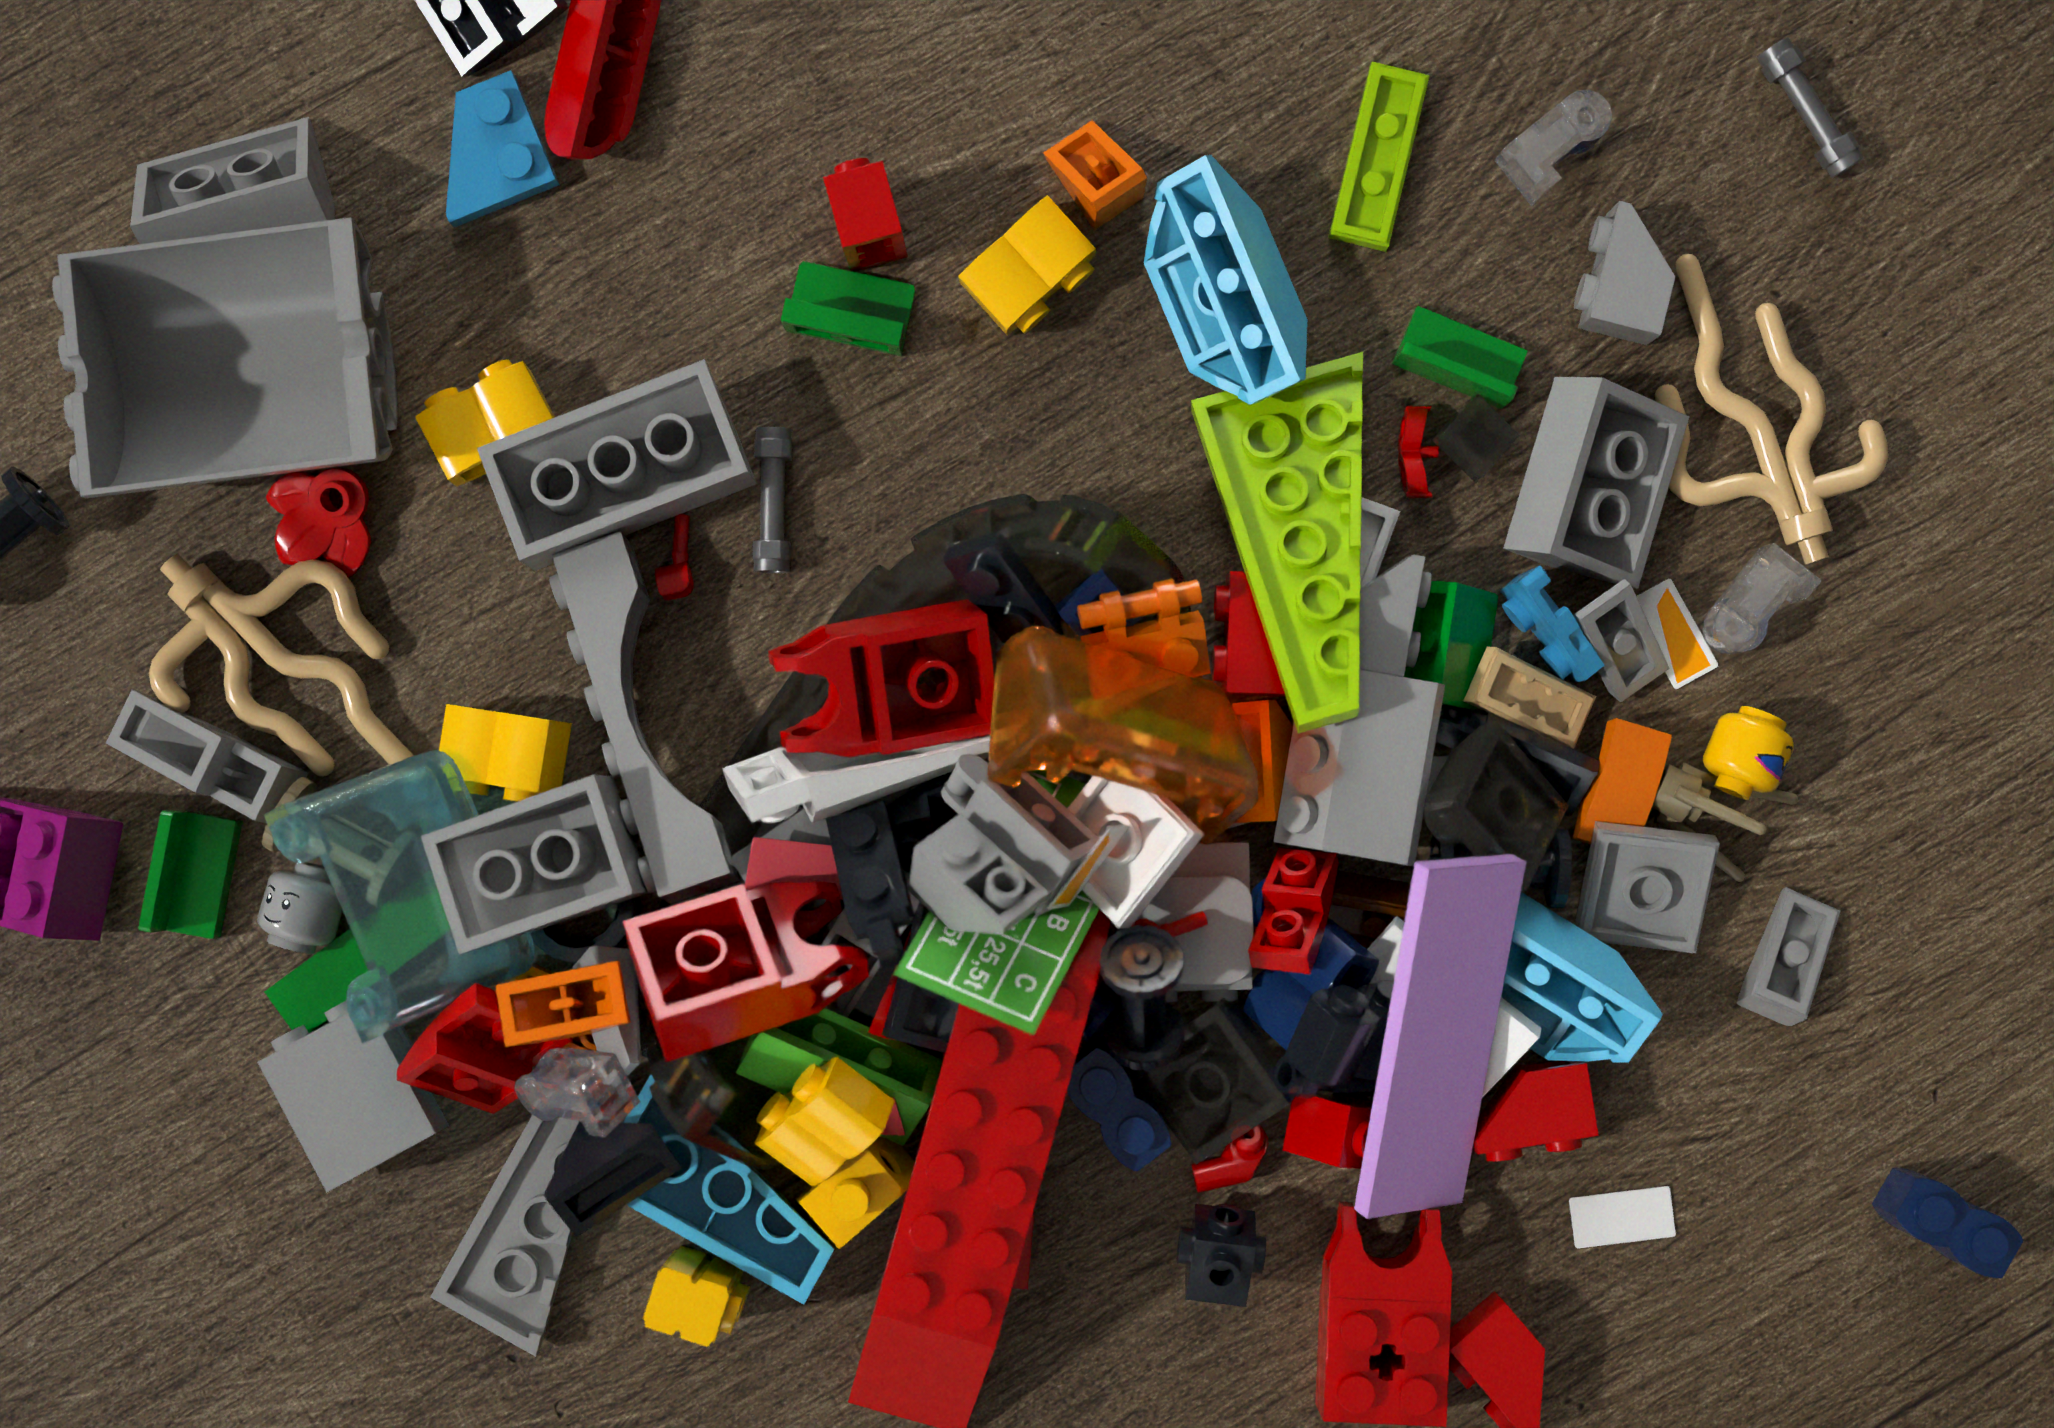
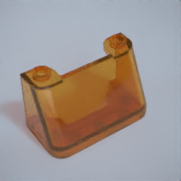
M1041 626L1028 627L1022 632L1015 634L997 652L987 780L1016 788L1021 783V774L1023 772L1047 770L1046 779L1058 783L1071 769L1169 798L1204 833L1199 843L1206 845L1211 843L1257 803V769L1230 697L1223 688L1218 687L1214 682L1207 679L1192 678L1071 639Z

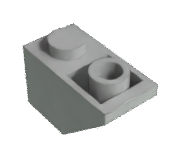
M1619 201L1605 217H1597L1591 232L1588 251L1595 252L1596 257L1591 275L1583 274L1576 292L1574 308L1582 310L1578 328L1648 345L1662 333L1675 275L1632 204Z
M1413 554L1402 559L1360 589L1359 669L1404 677L1405 667L1414 668L1421 639L1420 632L1412 631L1416 607L1425 608L1431 587V573L1423 571L1425 556Z
M958 814L914 847L908 891L953 931L1003 935L1049 898L1050 892L961 814Z

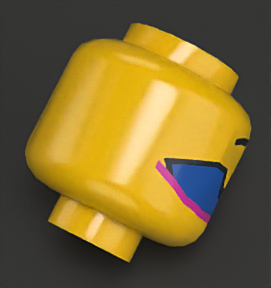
M1741 706L1738 713L1733 712L1722 715L1718 719L1703 755V763L1706 769L1718 777L1714 787L1729 795L1749 800L1752 791L1764 793L1776 790L1794 750L1792 737L1785 732L1787 723L1775 715L1749 706Z

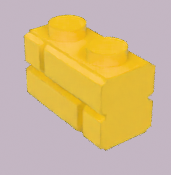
M681 1245L677 1250L673 1251L657 1273L642 1319L644 1320L645 1327L671 1336L675 1331H679L681 1339L705 1347L715 1342L720 1331L732 1334L736 1321L738 1322L750 1289V1286L740 1283L743 1271L716 1256L709 1261L707 1260V1253Z

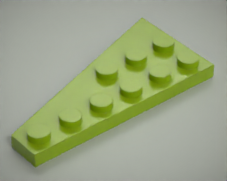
M1363 352L1307 367L1305 380L1253 405L1245 403L1238 399V396L1227 391L1191 400V411L1298 734L1358 717Z

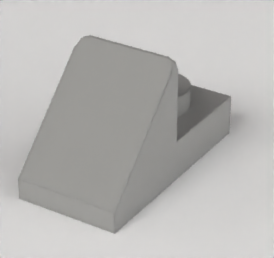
M1625 579L1573 615L1583 634L1592 644L1605 665L1598 672L1608 692L1620 703L1669 669L1631 584Z

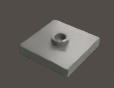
M1595 821L1575 925L1603 943L1696 953L1720 845L1716 835Z

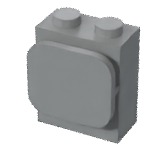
M1197 843L1137 918V920L1146 918L1161 925L1203 911L1206 915L1207 926L1175 937L1180 943V948L1183 950L1184 970L1178 984L1166 993V1002L1178 1001L1177 991L1202 990V1001L1238 1000V990L1252 989V967L1248 954V948L1253 938L1249 843Z
M355 996L324 1013L329 1021L328 1024L310 1034L305 1025L285 1033L270 1042L275 1053L257 1062L326 1192L333 1190L449 1126L431 1092L397 1081V1069L413 1044L401 1022L389 1014L381 998L362 1004L359 997Z

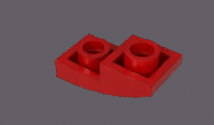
M1278 848L1262 887L1265 909L1248 948L1252 968L1311 974L1332 902L1338 868L1337 853Z

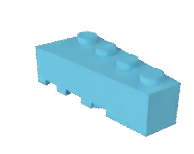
M650 1075L623 1123L652 1124L678 1159L682 1169L628 1203L627 1206L804 1305L836 1247L835 1244L657 1075Z

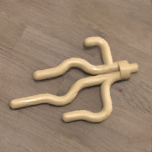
M1683 254L1677 259L1675 266L1699 339V348L1694 367L1697 387L1707 404L1720 414L1738 421L1746 428L1751 437L1762 474L1749 472L1733 474L1711 482L1702 483L1695 481L1688 474L1685 464L1691 439L1687 424L1669 488L1672 493L1684 502L1697 506L1717 505L1745 496L1762 498L1773 508L1786 546L1795 543L1799 544L1805 565L1828 558L1829 555L1822 535L1833 531L1823 499L1864 487L1879 477L1885 469L1889 456L1883 428L1875 420L1862 422L1859 426L1858 434L1864 451L1863 459L1855 465L1815 477L1810 463L1809 452L1812 443L1821 430L1826 413L1824 391L1816 376L1796 359L1777 306L1772 303H1763L1756 309L1755 316L1769 360L1777 376L1797 393L1802 408L1799 420L1791 431L1787 442L1785 465L1773 426L1765 412L1750 400L1732 393L1724 386L1720 379L1719 368L1724 350L1721 326L1698 259L1692 254ZM1664 384L1656 390V402L1685 414L1679 392L1673 385Z
M176 554L162 565L160 570L173 583L168 596L191 619L188 624L158 651L151 662L149 670L151 688L166 707L179 713L186 712L190 707V698L176 683L174 672L177 666L209 637L224 656L226 700L236 717L252 729L280 738L317 776L323 777L331 774L335 765L333 758L301 724L284 712L261 706L251 696L248 685L250 664L247 648L241 640V636L268 665L281 674L300 679L320 678L335 684L341 691L347 717L359 734L410 786L420 787L426 783L428 779L427 769L373 713L370 708L365 684L352 667L339 658L321 654L300 655L292 653L256 618L266 616L282 606L306 584H321L331 594L337 620L346 633L372 659L384 658L388 654L389 643L362 614L355 587L345 572L326 561L317 559L300 561L284 570L265 589L257 594L242 595L229 589L204 563L192 568L179 554Z

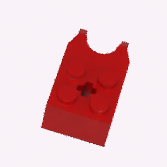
M968 599L821 625L793 643L768 651L769 663L774 666L775 672L797 671L804 674H818L827 678L829 684L828 697L818 712L802 719L795 726L780 731L781 745L787 753L822 752L848 758L876 752L887 755L1001 733L987 614ZM932 667L934 671L925 673V683L919 685L917 680L920 674Z
M821 881L808 883L774 882L746 891L744 884L623 921L633 967L666 1062L816 1014L842 994L852 990L869 977L868 961L863 948L838 945L816 946L805 942L807 937L817 933L826 923L842 912L840 892L836 883ZM827 899L822 906L813 911H799L803 905L813 900ZM853 965L850 970L842 975L826 977L839 966Z
M1339 1201L1336 1228L1323 1254L1322 1284H1320L1315 1405L1323 1422L1447 1427L1452 1269L1441 1241L1440 1210L1437 1207L1421 1210L1420 1219L1414 1229L1412 1241L1405 1251L1395 1257L1382 1259L1371 1256L1364 1251L1362 1237L1357 1228V1211L1354 1210L1353 1202ZM1389 1344L1394 1352L1393 1357L1384 1364L1376 1365L1374 1360L1370 1359V1355H1379L1382 1345Z

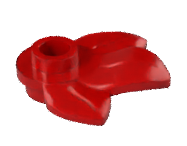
M341 467L324 470L316 476L299 471L280 477L269 489L265 498L277 512L284 515L277 526L274 538L275 549L281 563L294 565L300 561L316 560L323 555L328 562L345 572L348 578L352 577L363 565L371 544L370 533L362 518L366 513L369 502V493L364 481L353 471ZM332 488L337 489L342 494L343 505L340 509L334 507L330 501L329 492Z

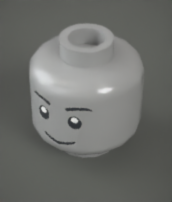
M296 861L294 871L281 870L269 877L257 917L259 926L269 933L268 943L291 951L314 954L317 946L327 945L335 939L347 900V893L342 886L330 881L332 869L309 862Z

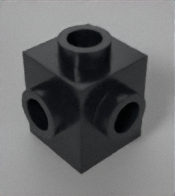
M1195 1203L1191 1228L1180 1227L1177 1246V1263L1185 1264V1300L1246 1307L1252 1273H1263L1266 1256V1237L1256 1236L1255 1211L1239 1209L1228 1204L1212 1206Z

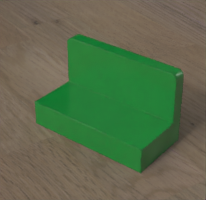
M804 261L800 263L792 299L785 298L780 321L786 332L902 356L916 291L912 284Z
M1417 305L1412 313L1392 365L1502 409L1515 397L1518 387L1514 384L1528 350Z
M1431 581L1425 608L1416 607L1412 631L1420 632L1421 635L1417 661L1414 668L1405 667L1404 677L1443 684L1445 689L1442 704L1473 711L1476 707L1464 702V698L1486 648L1491 647L1498 595L1458 582Z
M163 810L161 812L138 926L139 931L150 933L171 931L209 939L221 938L243 824L242 820L187 810Z

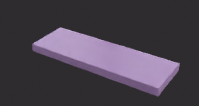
M1513 854L1415 862L1354 1210L1367 1219L1460 1204L1463 1201L1526 861Z

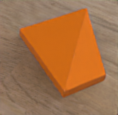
M1276 700L1221 704L1227 823L1277 821L1293 726Z

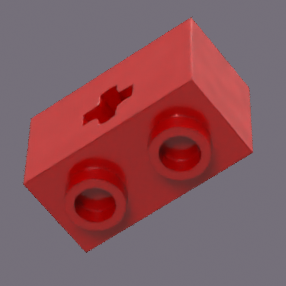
M856 158L835 166V174L824 176L823 179L850 271L856 272L907 258L904 237L883 161L870 164L868 158Z

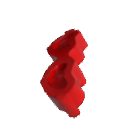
M1406 406L1401 420L1398 438V468L1402 489L1407 498H1433L1432 493L1428 491L1422 458H1438L1439 447L1421 446L1427 412L1431 410L1432 406Z

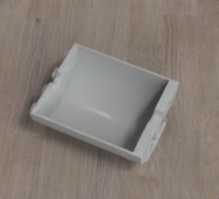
M352 217L57 255L59 275L53 278L52 287L56 305L63 312L65 335L59 337L58 352L64 369L67 372L74 371L76 378L74 393H70V395H66L64 398V414L69 428L74 432L76 455H72L70 458L69 470L75 489L80 492L81 497L95 498L385 461L391 455L393 448L387 431L397 429V382L392 339L382 292L370 293L369 275L373 259L366 241Z

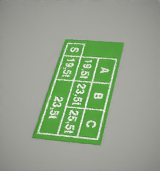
M1018 756L1013 765L1019 764L1067 809L1082 791L1085 784L1049 768L1041 769L1039 764ZM1081 890L1068 907L1051 909L1039 916L1035 912H1031L1003 935L953 931L929 911L893 975L1034 1035L1100 908Z

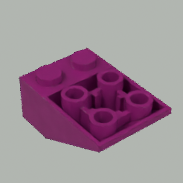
M0 797V926L41 938L100 941L124 822L83 812Z

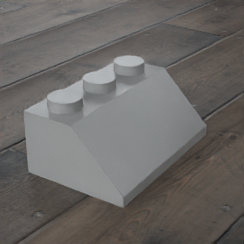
M309 117L137 165L130 227L139 244L335 219L334 201Z
M1554 377L1503 549L1549 567L1613 584H1618L1625 579L1631 584L1632 588L1638 589L1689 416L1603 377Z
M1359 669L1358 717L1299 734L1294 722L1274 842L1415 866L1445 685Z

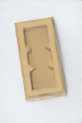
M1487 647L1464 698V702L1574 749L1596 696L1497 647Z

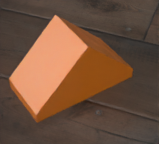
M1093 120L1043 153L1049 165L1094 231L1144 197L1147 176L1143 168Z
M620 961L495 985L505 1047L584 1036L631 1023Z

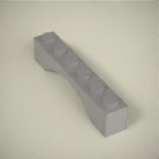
M619 531L552 554L558 574L549 576L551 589L561 610L569 609L575 629L567 632L568 643L578 666L586 664L592 685L584 688L586 701L596 722L604 720L610 742L602 744V751L610 774L614 779L621 776L628 798L620 801V809L629 833L631 835L639 833L646 856L638 858V866L647 891L649 893L657 891L659 898L672 904L739 881L736 867L730 860L732 855L722 823L689 801L672 785L654 759L640 728L633 695V658L639 628L650 598L633 545Z

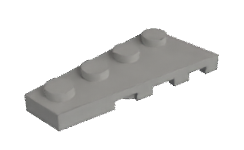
M555 1082L549 1084L539 1104H541L559 1086V1084ZM587 1100L581 1105L578 1112L574 1113L575 1115L571 1119L556 1116L552 1121H545L534 1114L531 1116L430 1296L432 1299L535 1357L541 1350L572 1237L571 1230L547 1202L544 1192L578 1122L590 1121L594 1107Z

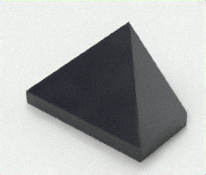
M579 1121L544 1195L547 1202L571 1232L578 1237L682 1169V1167L652 1124Z

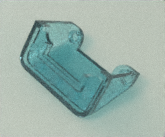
M433 750L408 757L282 804L264 814L273 841L286 858L296 863H304L320 857L369 972L355 978L347 990V1012L353 1021L362 1044L444 1010L460 994L475 983L492 989L496 987L495 985L514 979L527 972L535 958V947L530 933L468 953H458L421 836L479 816L459 768L454 760L442 751Z

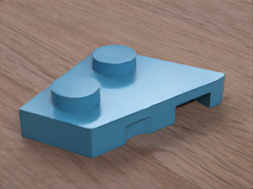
M511 70L456 92L446 205L447 219L454 228L560 185L517 78Z
M1539 565L1517 575L1499 590L1507 599L1502 604V607L1509 619L1519 630L1525 633L1530 629L1545 648L1539 653L1548 668L1558 678L1563 680L1568 676L1573 683L1587 680L1605 666L1592 644L1583 634L1571 611L1565 606L1559 609L1543 589L1544 586L1551 582L1543 568Z

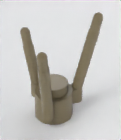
M1684 762L1679 769L1670 764L1664 767L1652 805V809L1658 811L1654 822L1670 830L1697 833L1684 823L1683 820L1686 818L1696 822L1701 813L1705 811L1758 835H1763L1767 831L1765 824L1709 799L1711 790L1701 785L1714 787L1718 778L1714 774L1701 771ZM1777 789L1764 793L1752 791L1751 794L1753 797L1790 805L1798 802L1796 794ZM1718 851L1715 866L1723 870L1735 881H1743L1745 878L1744 872Z

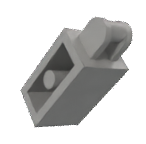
M964 754L960 756L951 776L941 790L942 798L958 814H961L1050 892L1048 900L1033 911L1038 916L1051 910L1047 909L1100 839L1019 764L997 772L982 758L971 754Z

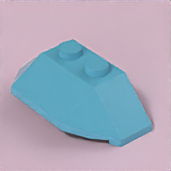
M1205 155L1158 181L1154 197L1157 202L1150 222L1144 265L1189 372L1224 391L1238 396V399L1249 405L1256 404L1305 380L1308 320L1260 207L1212 155Z
M1520 893L1501 997L1542 1028L1540 1038L1529 1049L1552 1061L1589 1062L1611 1059L1612 1062L1629 1063L1659 1023L1663 1013L1618 951L1526 894Z

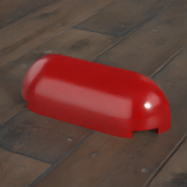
M571 0L545 112L546 141L554 154L567 159H593L604 154L616 142H622L627 137L636 113L661 0Z

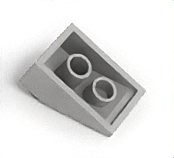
M591 775L421 836L459 954L468 953L590 914L649 893L640 874L638 858L640 856L633 835L629 833L620 809L621 799L612 776Z

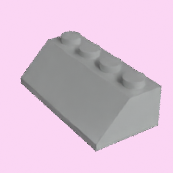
M705 359L477 448L518 559L534 571L554 564L552 554L619 531L624 536L757 484L735 426Z

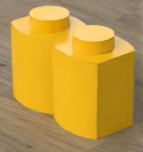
M1047 195L1026 212L1002 237L982 252L958 278L960 284L1006 335H1009L1017 327L1025 334L1049 313L1050 308L1045 302L1061 287L1068 294L1071 293L1093 273L1095 269L1089 262L1095 257L1096 248Z
M506 359L491 364L478 374L480 379L478 383L461 392L456 387L437 392L424 402L427 409L415 416L448 481L456 487L486 474L477 450L478 447L555 418L531 370L523 361L512 365L511 361Z
M446 704L435 776L453 779V791L488 796L490 785L505 787L503 799L517 802L562 786L572 723Z
M838 1057L830 1059L821 1067L814 1063L800 1075L789 1093L784 1096L782 1093L777 1092L764 1105L757 1117V1123L762 1127L754 1144L809 1185L816 1186L829 1178L847 1159H851L863 1152L881 1135L895 1100Z

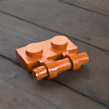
M1171 578L1154 582L1153 589L1122 596L1118 590L1100 594V601L1077 605L1082 629L1100 625L1104 627L1102 632L1081 636L1088 687L1094 700L1211 674L1205 624L1198 610L1180 614V608L1202 603V593L1197 579L1175 584ZM1155 613L1157 615L1156 620L1125 627L1127 619Z

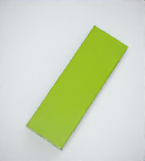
M1371 62L1328 238L1384 252L1388 249L1430 75Z

